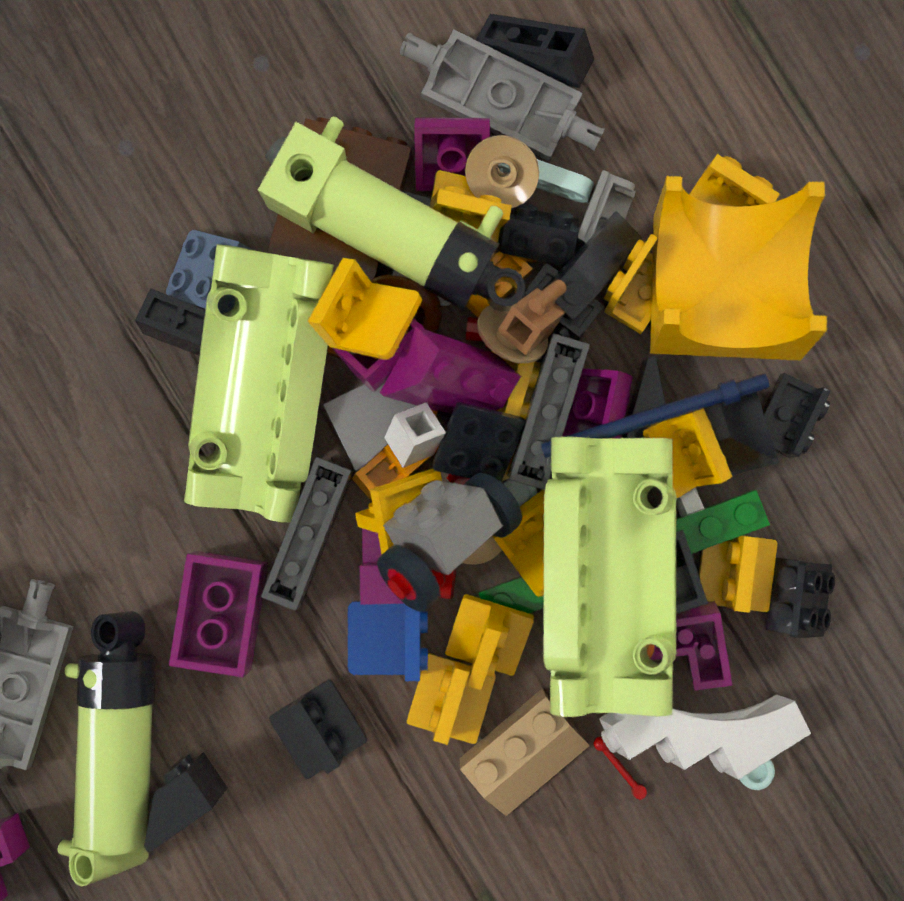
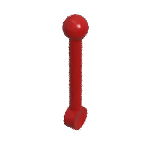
M597 737L594 740L595 749L602 751L631 786L633 796L638 800L644 799L647 795L645 786L633 779L621 762L608 749L603 738Z

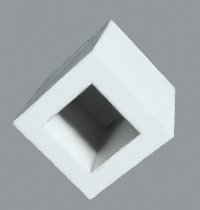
M426 402L395 414L384 438L404 468L434 455L446 432Z

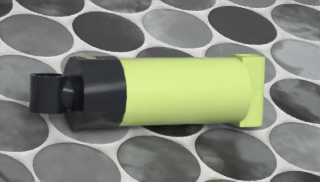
M134 611L102 614L96 617L91 627V639L94 646L100 650V653L81 656L78 658V664L69 663L64 670L66 677L77 679L76 704L78 705L74 835L72 841L62 840L59 843L58 853L69 857L70 875L79 886H87L114 874L142 865L149 857L144 844L149 817L152 703L155 697L156 656L135 653V647L142 643L146 630L142 617Z

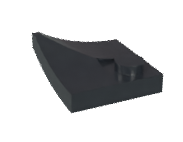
M757 392L740 397L741 400L726 406L723 403L704 408L732 475L779 463Z

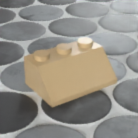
M542 688L460 757V770L485 800L507 816L590 745L567 717L556 716L550 713V697Z

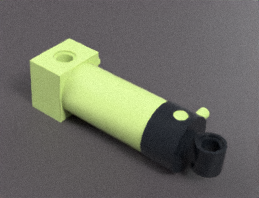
M331 117L321 135L295 122L258 188L268 209L312 233L318 227L421 284L427 291L462 310L466 308L473 294L475 296L478 294L485 298L493 309L501 312L510 311L512 306L522 299L525 292V281L521 274L510 268L501 269L493 265L494 262H492L500 245L491 239L494 230L503 216V211L500 208L491 206L478 230L461 220L457 223L347 162L345 149L335 143L344 126L340 119ZM305 177H311L305 182H300ZM504 281L510 283L514 288L515 295L510 299L500 298L495 292V285Z

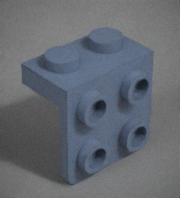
M191 230L183 243L178 261L169 279L166 294L206 309V299L212 285L216 245L251 248L235 240ZM227 294L219 299V312L227 313L234 308L235 299L233 295Z

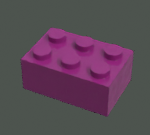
M200 551L186 555L169 666L244 677L252 670L263 600L261 595L265 588L269 562Z

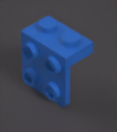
M360 601L351 602L348 606V671L353 675H405V681H420L421 671H428V648H421V633H428V611L418 612L405 604L360 605Z

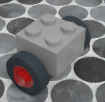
M485 473L474 475L464 485L440 480L430 482L422 488L421 494L412 502L399 507L394 512V517L383 525L394 546L387 549L377 561L380 575L389 589L405 605L415 611L424 612L440 597V587L431 570L449 575L492 535L502 538L511 534L522 521L520 506L504 484Z

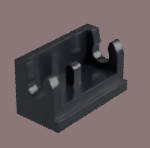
M150 288L135 319L141 332L144 335L200 356L205 309Z

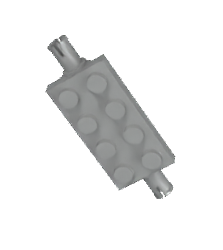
M454 29L448 41L444 45L439 44L437 47L414 36L410 32L406 35L405 39L408 41H403L400 55L428 67V72L430 73L421 92L422 99L461 118H490L491 133L497 136L502 135L516 138L526 144L535 155L547 161H550L560 139H564L565 136L591 148L593 151L596 149L605 129L576 116L577 112L575 109L583 93Z
M30 580L23 610H16L6 606L0 607V632L2 635L0 641V769L4 766H13L24 770L32 767L74 627L48 619L45 616L55 585L49 582L45 585V581Z

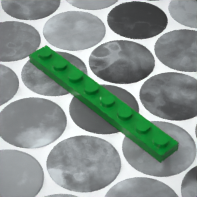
M751 490L676 518V532L684 531L691 554L770 525L757 490ZM522 576L479 591L481 599L525 613H532L544 608V595L536 596Z

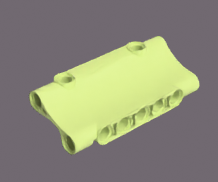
M216 245L211 291L206 299L188 443L190 459L184 502L199 507L252 511L272 521L291 522L299 501L301 482H305L309 474L328 347L326 342L308 323V320L332 278L333 264L229 245ZM227 294L233 295L235 299L234 308L227 313L219 312V299ZM210 442L216 444L213 454L209 456L199 455L202 445Z
M551 438L552 479L547 481L544 494V663L546 669L551 670L550 713L564 717H577L589 713L670 716L673 714V662L677 653V497L673 488V439ZM654 486L658 487L663 494L662 503L657 508L652 507L647 499L649 490ZM649 644L656 645L661 649L663 654L661 663H655L648 657L647 648Z

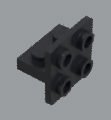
M462 402L456 403L452 414L438 411L436 418L446 434L433 460V469L438 472L471 478L479 473H485L501 482L524 431L525 419L520 416Z
M776 557L766 630L790 634V637L794 638L823 637L831 622V612L827 608L829 594H832L835 587V575L832 573V565Z
M331 679L324 681L269 717L270 723L305 779L313 777L322 770L326 774L332 772L340 766L344 756L367 742L366 734Z

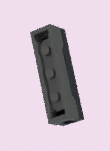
M554 333L549 336L548 347L543 355L537 382L530 398V406L525 420L526 425L514 451L507 476L510 480L545 490L546 483L551 474V457L545 459L541 444L551 441V438L562 437L590 344Z
M315 458L261 595L262 598L295 611L302 606L354 475V470L323 458Z

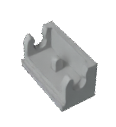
M602 170L579 228L577 248H581L614 212L617 211L624 219L626 218L636 193L634 183Z

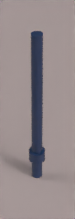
M765 373L737 382L731 379L718 383V388L564 437L609 439L719 403H723L726 406L739 402L742 396L770 388L769 381ZM551 441L542 443L541 447L545 459L551 457Z

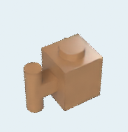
M556 280L542 291L536 288L512 306L499 327L498 332L525 356L551 335L565 314V311L555 303L557 298L566 292L565 283L561 280Z

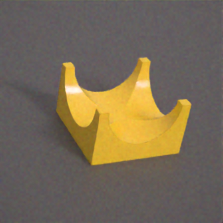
M666 176L653 216V235L658 238L653 246L650 354L801 361L827 332V316L813 314L808 290L810 244L816 216L825 197V182H808L797 193L772 203L734 207L700 201L684 190L682 177Z

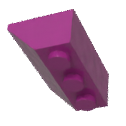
M416 327L380 393L384 397L416 406L427 402L431 410L449 414L453 413L458 402L497 410L503 408L521 376L497 354Z

